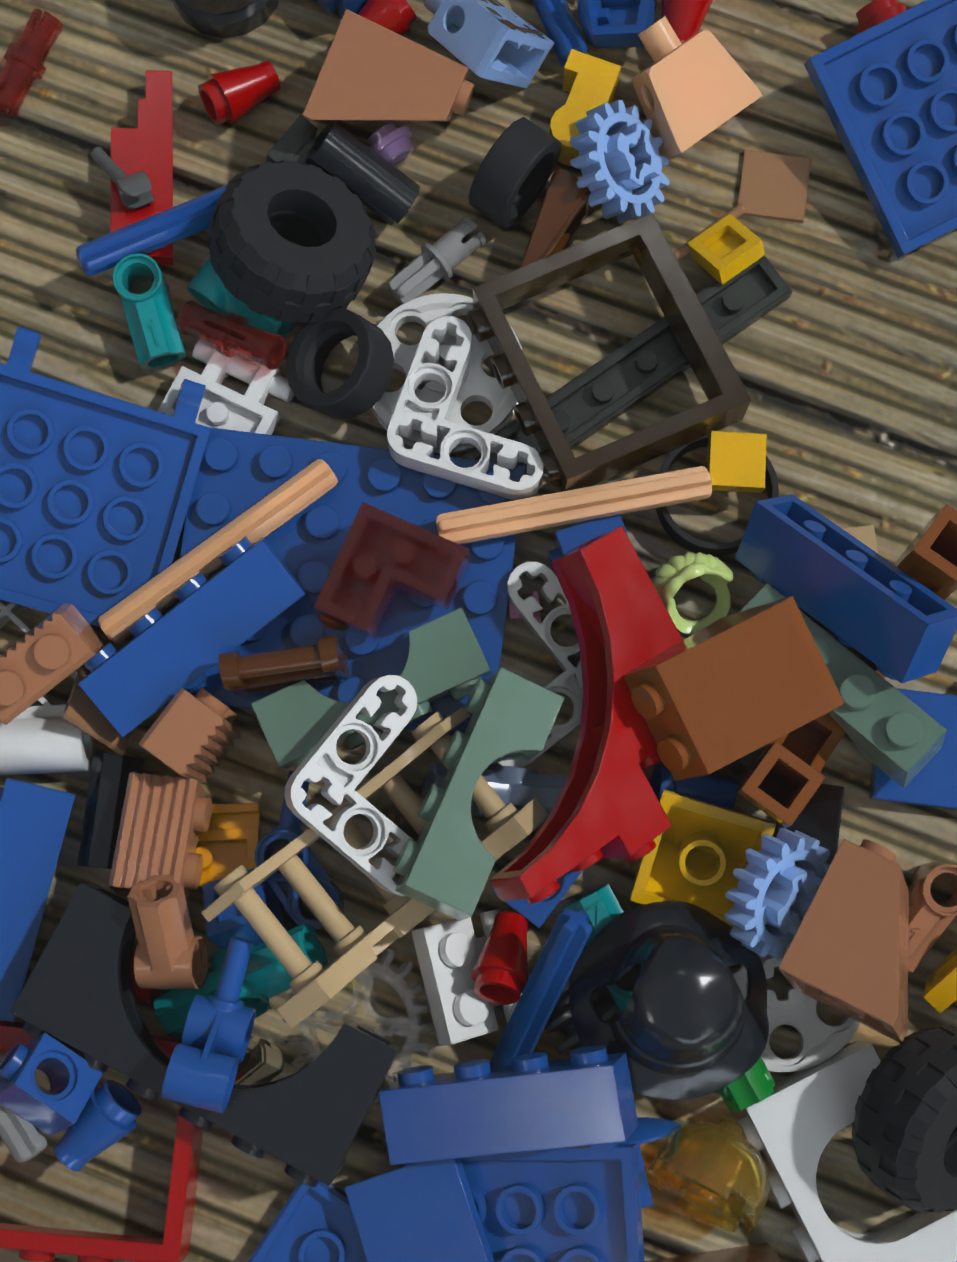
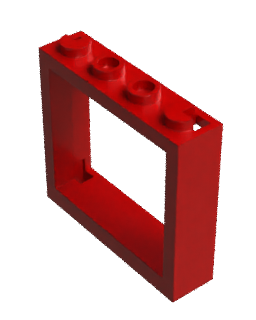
M0 1021V1050L10 1051L16 1043L19 1042L25 1045L35 1038L22 1029L24 1023ZM152 1035L158 1045L170 1057L176 1045L182 1042V1039L176 1040L172 1037ZM57 1038L58 1042L76 1053V1048ZM178 1114L163 1239L0 1223V1248L20 1250L19 1258L30 1261L54 1260L55 1254L59 1253L78 1255L77 1262H113V1259L136 1262H182L190 1252L203 1128L188 1122Z

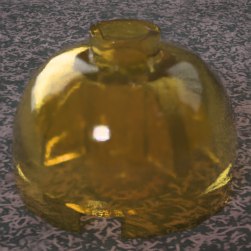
M720 1119L718 1124L701 1121L680 1126L664 1140L647 1172V1178L660 1193L665 1183L679 1192L681 1196L677 1197L675 1205L708 1224L735 1233L739 1222L744 1223L746 1234L753 1233L765 1208L770 1191L769 1170L762 1155L747 1141L743 1132L744 1128L727 1119Z

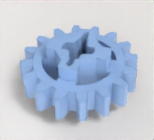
M617 100L611 104L606 102L587 111V117L578 120L575 124L581 134L572 137L570 140V144L579 151V157L570 161L571 166L581 169L583 175L577 181L578 188L588 187L591 192L588 204L593 207L601 203L603 218L609 219L616 216L618 223H625L652 212L654 213V206L663 203L665 200L660 188L668 186L670 180L661 173L662 167L669 164V159L659 155L658 148L664 141L662 137H652L650 130L653 121L650 118L640 121L639 108L636 105L625 108L623 100Z
M785 828L779 829L776 838L767 833L764 834L759 852L748 848L745 853L749 863L745 869L735 868L732 873L739 880L737 888L730 889L725 895V898L734 902V906L724 915L726 921L734 924L730 932L731 937L742 942V946L762 957L769 954L777 959L781 958L784 948H789L830 866L825 863L830 855L829 850L819 846V840L797 830L792 832Z

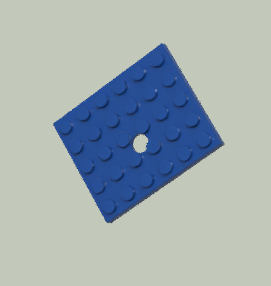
M211 428L187 509L180 558L317 459H322L329 465L338 481L334 488L264 538L304 588L305 595L237 647L234 651H238L240 656L318 644V638L336 635L340 650L347 656L350 678L311 685L322 695L340 702H351L372 679L386 675L400 676L409 655V631L462 607L490 667L491 674L493 675L500 668L509 601L507 582L513 570L517 534L445 547L439 541L436 519L438 515L514 500L406 468L396 463L391 457L389 449ZM434 455L433 458L440 459V456ZM450 457V460L455 465L462 468L472 467L479 462L478 460ZM490 462L487 475H493V467L497 463ZM516 465L514 469H508L510 471V480L514 482H519L520 478L525 475V466ZM332 589H349L360 599V617L348 629H330L322 623L319 617V603L322 597ZM180 600L176 601V602L173 604V606H175L177 603H179ZM219 662L185 688L194 697L203 688L227 707L253 710L251 703L279 691L273 690L239 696L224 688L220 676ZM489 676V677H487V678H484L483 680L488 681V679H489L491 676ZM378 690L376 696H379L384 692ZM450 694L430 703L434 711L433 713L406 725L403 730H415L437 711L446 719L460 708L464 707L465 709L468 698L454 702ZM468 712L470 716L451 731L449 735L453 736L456 731L464 734L473 714Z

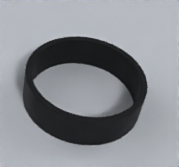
M709 435L673 450L664 461L660 473L667 472L673 463L687 452L708 446ZM766 456L765 484L768 499L779 496V486L774 467ZM666 506L656 508L659 521L667 534L685 549L694 553L711 554L712 556L730 555L738 551L742 538L728 543H710L696 539L684 532L674 522Z

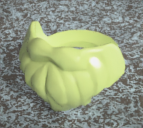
M687 551L684 555L672 556L667 563H662V566L656 569L655 576L651 580L676 628L682 633L689 635L697 633L720 618L726 617L731 607V594L727 583L733 580V571L719 558L711 554L705 555L701 552L695 554ZM700 576L702 580L713 586L716 593V603L707 617L701 620L689 621L679 615L673 597L686 581Z

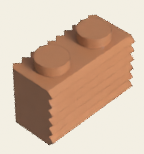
M64 603L0 654V721L5 725L92 658L104 645L102 638L73 604Z
M181 687L138 744L179 775L196 779L200 784L207 783L206 775L214 774L213 766L220 765V757L227 756L226 748L234 747L233 739L241 738L240 731L232 725L238 715L203 688L194 697Z
M129 773L108 885L118 896H128L134 884L146 881L153 875H173V879L177 883L183 884L186 902L188 901L189 889L198 888L203 867L202 854L196 853L198 834L200 831H208L212 816V799L206 797V791L198 780L160 776L157 774Z

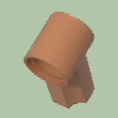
M929 862L920 866L913 874L911 885L908 889V972L910 973L914 972L957 915V865ZM946 873L952 879L954 892L947 902L937 904L930 892L933 879L939 874Z
M153 875L146 881L134 884L127 897L138 939L134 956V975L137 985L141 989H201L207 977L208 947L203 936H194L183 884L177 883L173 879V875Z

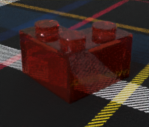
M362 502L314 608L322 616L371 638L374 637L396 587L448 610L471 560L469 549Z

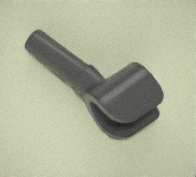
M96 147L92 150L91 157L116 184L120 199L127 209H135L154 202L150 192L152 186L144 170L126 176L123 169L101 147Z

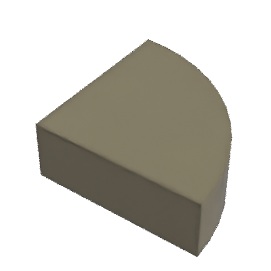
M251 1036L244 1059L241 1063L239 1062L234 1084L266 1083L283 1071V1057L279 1047L267 1040Z

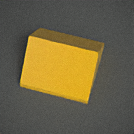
M663 789L659 802L672 826L654 839L656 843L655 849L639 859L630 901L643 905L662 901L688 902L707 910L733 927L734 924L726 921L724 916L734 906L733 901L725 898L726 892L737 888L739 882L732 873L735 868L745 869L749 863L746 859V850L751 848L759 852L761 850L762 836L766 833L773 836L776 823Z

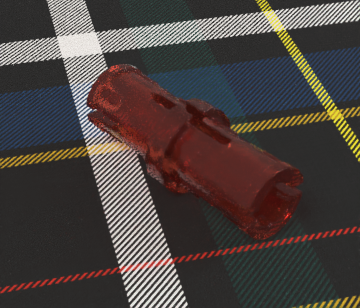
M38 8L33 9L26 27L15 46H9L3 56L4 60L7 61L0 74V112L6 114L7 109H9L7 114L10 117L16 118L18 116L19 110L34 81L42 79L46 71V67L43 66L64 28L63 24L55 16L46 11L41 18L42 11Z
M192 300L186 302L179 312L177 318L178 331L214 345L216 351L227 357L239 355L262 364L270 370L276 369L285 356L287 343L283 336L274 335L249 325L247 319L242 315L233 312L225 315ZM219 329H221V330H223V331H226V332H228V333H231V334H233V335H235V336H237V337H239V338H241V339H244V341H243V340H240V339H238V338H236V337H233V336H231V335H228L227 333L222 332V331H220Z

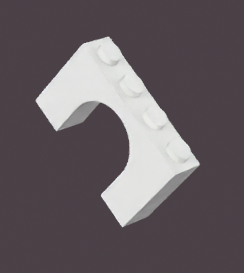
M859 1040L841 1049L827 1061L812 1068L798 1071L776 1082V1086L773 1088L774 1092L761 1102L742 1110L745 1117L738 1120L737 1124L752 1153L755 1154L761 1150L763 1151L772 1169V1172L764 1175V1178L777 1204L781 1209L788 1205L791 1206L800 1224V1227L792 1230V1234L807 1262H815L817 1260L818 1262H957V1209L954 1211H943L942 1213H917L885 1230L861 1233L847 1230L833 1223L825 1213L819 1200L816 1173L821 1153L836 1133L854 1122L856 1113L854 1109L859 1095L861 1096L865 1088V1081L873 1068L876 1069L881 1062L872 1044Z

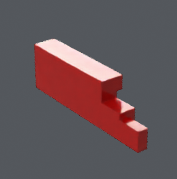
M146 70V99H138V128L111 127V159L123 169L126 176L144 170L152 186L150 192L154 202L135 209H127L120 199L116 184L111 180L110 233L173 207L172 71ZM173 243L145 255L150 256L158 265L173 266Z

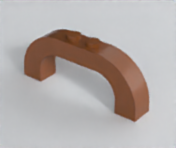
M948 504L935 514L894 564L944 600L957 590V511ZM845 646L885 679L886 676L877 670L876 664L856 649ZM827 713L763 746L757 758L744 773L736 792L785 828L790 827L826 778L820 772L846 732Z

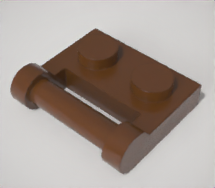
M336 635L318 638V644L245 656H240L238 651L219 654V670L223 686L239 696L284 689L301 680H305L309 684H317L350 678L347 656L340 650Z

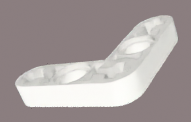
M442 316L434 319L423 332L388 426L387 441L391 457L396 463L406 468L507 499L519 500L532 497L542 485L544 465L538 455L539 453L535 448L521 442L448 421L471 359L472 334L470 327L463 320L455 316ZM447 336L456 337L457 346L449 348L445 359V368L437 364L439 360V342H444ZM434 380L445 387L446 393L439 401L426 403L418 399L415 395V389L423 381ZM413 430L420 431L422 442H416L413 449L404 448L402 437H409ZM438 437H444L441 442L440 459L433 458V446L437 447ZM471 444L480 451L481 458L474 466L462 468L450 460L449 454L458 445ZM493 452L497 454V465L493 467V475H487L486 473L490 465V453ZM517 462L527 464V474L529 475H523L519 482L510 480V471L508 469H514Z
M525 562L517 566L510 574L507 582L509 602L564 671L544 688L554 693L565 695L572 704L573 712L567 723L553 725L549 738L540 753L529 760L497 762L500 766L522 768L530 764L578 726L581 721L583 699L581 660L574 667L567 658L580 652L579 643L577 642V644L571 647H563L554 642L550 634V627L554 619L560 616L572 617L569 603L557 576L545 564L539 562ZM524 574L531 580L538 576L544 580L545 584L540 592L549 604L556 596L564 603V605L551 610L542 623H539L533 616L534 613L543 609L538 601L532 596L523 600L517 593L523 585L519 577Z
M386 675L372 679L360 690L290 776L285 785L284 797L287 807L296 817L380 888L390 894L405 896L395 891L400 879L396 882L393 881L392 878L396 873L393 872L394 866L381 857H376L373 865L368 860L383 849L388 835L393 841L384 848L397 858L407 839L412 838L355 791V788L412 719L417 708L415 689L409 681L401 676ZM395 689L398 695L394 703L399 708L398 713H384L373 726L383 730V734L379 737L372 726L356 719V715L360 711L364 718L372 717L382 703L380 698L376 696L378 690L387 692ZM347 730H354L360 733L366 743L365 755L358 763L353 765L343 762L336 750L339 736ZM322 779L325 785L321 790V794L333 805H341L343 798L349 801L348 805L334 815L329 828L324 825L323 821L331 817L332 813L319 804H310L307 808L303 805L302 802L307 795L301 788L304 781L317 783ZM356 814L368 817L374 829L370 843L359 849L349 846L343 834L347 820Z

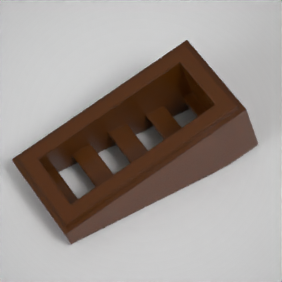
M556 168L552 174L521 267L562 251L590 212L588 199L591 192L589 188H578L577 181L579 179L561 168Z

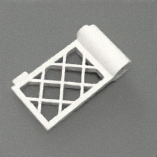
M0 602V629L11 619L25 633L30 631L15 616L23 607L22 605L10 602L5 606ZM77 671L71 673L70 676L76 679ZM42 696L38 701L43 705L28 707L7 725L0 721V775L91 770L93 753H95L94 737L62 717L67 704L52 705Z

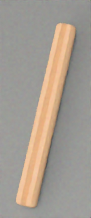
M315 460L98 618L101 630L112 642L120 643L132 634L128 628L156 607L161 613L179 599L174 592L199 572L208 579L225 567L219 557L245 536L253 545L260 538L268 536L334 488L338 481L332 469L324 460Z
M698 466L438 515L436 519L439 541L442 546L449 547L708 499L712 495V481L706 467Z

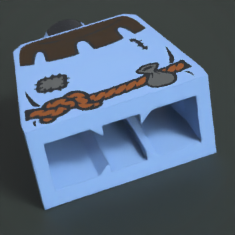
M424 0L425 8L434 14L428 25V33L480 78L527 89L554 45L551 39L497 0Z

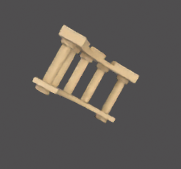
M462 707L446 719L438 711L411 732L417 742L358 789L357 792L368 800L379 790L383 789L418 835H420L426 821L418 817L422 801L400 773L430 749L442 761L445 750L452 738L449 733L470 716L468 712ZM482 774L475 785L472 801L488 819L484 825L491 832L481 840V843L496 860L527 837L550 815L536 797L519 811L512 802L506 806ZM347 799L330 812L333 815L323 821L325 826L329 828L334 815L349 804ZM349 818L343 832L346 842L355 849L365 847L370 842L352 819ZM311 828L307 829L250 873L241 865L213 887L220 897L201 912L204 918L210 922L234 904L293 980L289 985L295 991V994L277 1009L291 1029L335 996L377 959V955L395 940L403 937L436 910L408 896L390 894L368 877L387 901L383 907L389 913V916L368 933L364 931L361 925L354 928L298 857V854L320 838ZM379 853L368 860L371 865L374 864L376 857H381ZM278 870L336 942L332 948L339 957L325 969L318 960L313 964L254 890L255 887ZM396 875L392 878L393 881L396 882L398 880Z

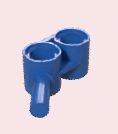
M289 770L287 781L294 771ZM304 781L301 788L306 794L308 793L309 782ZM285 797L283 799L279 825H273L272 832L265 834L258 842L255 850L257 867L271 857L272 849L277 843L282 841L292 842L305 832L301 830L302 821L287 807ZM306 798L302 802L304 806L306 804ZM310 846L298 854V857L343 912L344 897L340 888L333 883ZM276 871L266 879L296 924H306L312 929H324L318 920H313L304 913L302 899L280 872Z
M230 937L216 993L209 994V997L195 996L184 1026L181 1044L178 1043L174 1048L167 1067L162 1088L163 1099L224 1114L233 1090L239 1062L243 1061L249 1045L256 1015L255 1009L244 1007V1002L239 1000L253 945L252 941L239 937Z

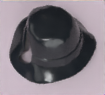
M662 901L644 904L623 912L612 919L582 952L574 967L570 982V1012L582 1046L603 1045L606 1046L607 1054L626 1052L633 1093L657 1099H692L708 1095L727 1086L755 1065L766 1047L769 1036L767 982L759 955L742 946V942L731 937L732 926L707 910L688 902ZM642 962L630 1000L619 1020L611 1024L603 1021L595 1011L592 1003V991L599 986L615 984L635 965ZM740 964L747 970L748 988L745 1000H743L741 990L727 966Z

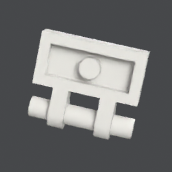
M201 338L196 343L192 356L206 363L205 369L200 375L182 366L158 412L173 416L181 383L184 379L206 385L195 423L211 428L272 435L280 420V416L277 411L264 405L266 400L273 395L289 403L294 397V393L288 385V379L281 376L280 369L267 363L259 366L238 356V349L222 342L217 346ZM231 375L250 384L245 395L221 385L224 378Z
M501 908L480 913L485 934L483 937H475L471 917L411 931L439 1046L452 1045L499 1030L493 1007L501 1004L485 1001L475 994L473 990L475 982L471 978V971L493 927L495 915L502 912ZM518 1002L502 1005L507 1024Z

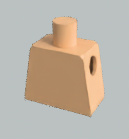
M664 16L638 34L654 63L634 76L632 82L646 118H650L653 121L651 130L654 138L662 137L664 141L659 147L662 156L670 158L683 153L763 96L748 75L707 29L700 31L681 43L666 16Z

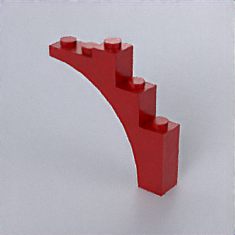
M623 526L596 536L551 562L569 603L580 647L583 683L580 732L568 778L549 817L525 849L490 879L501 901L526 899L528 904H533L555 893L560 888L557 879L570 870L572 872L584 870L602 859L623 857L625 862L635 861L655 849L656 843L654 839L672 826L642 771L658 762L660 758L657 752V744L643 716L639 714L633 705L631 691L623 675L683 641Z

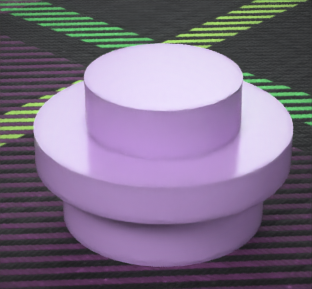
M389 123L367 139L371 146L370 148L393 166L405 159L415 149L414 144L410 140L412 131L407 125L397 129L394 123Z

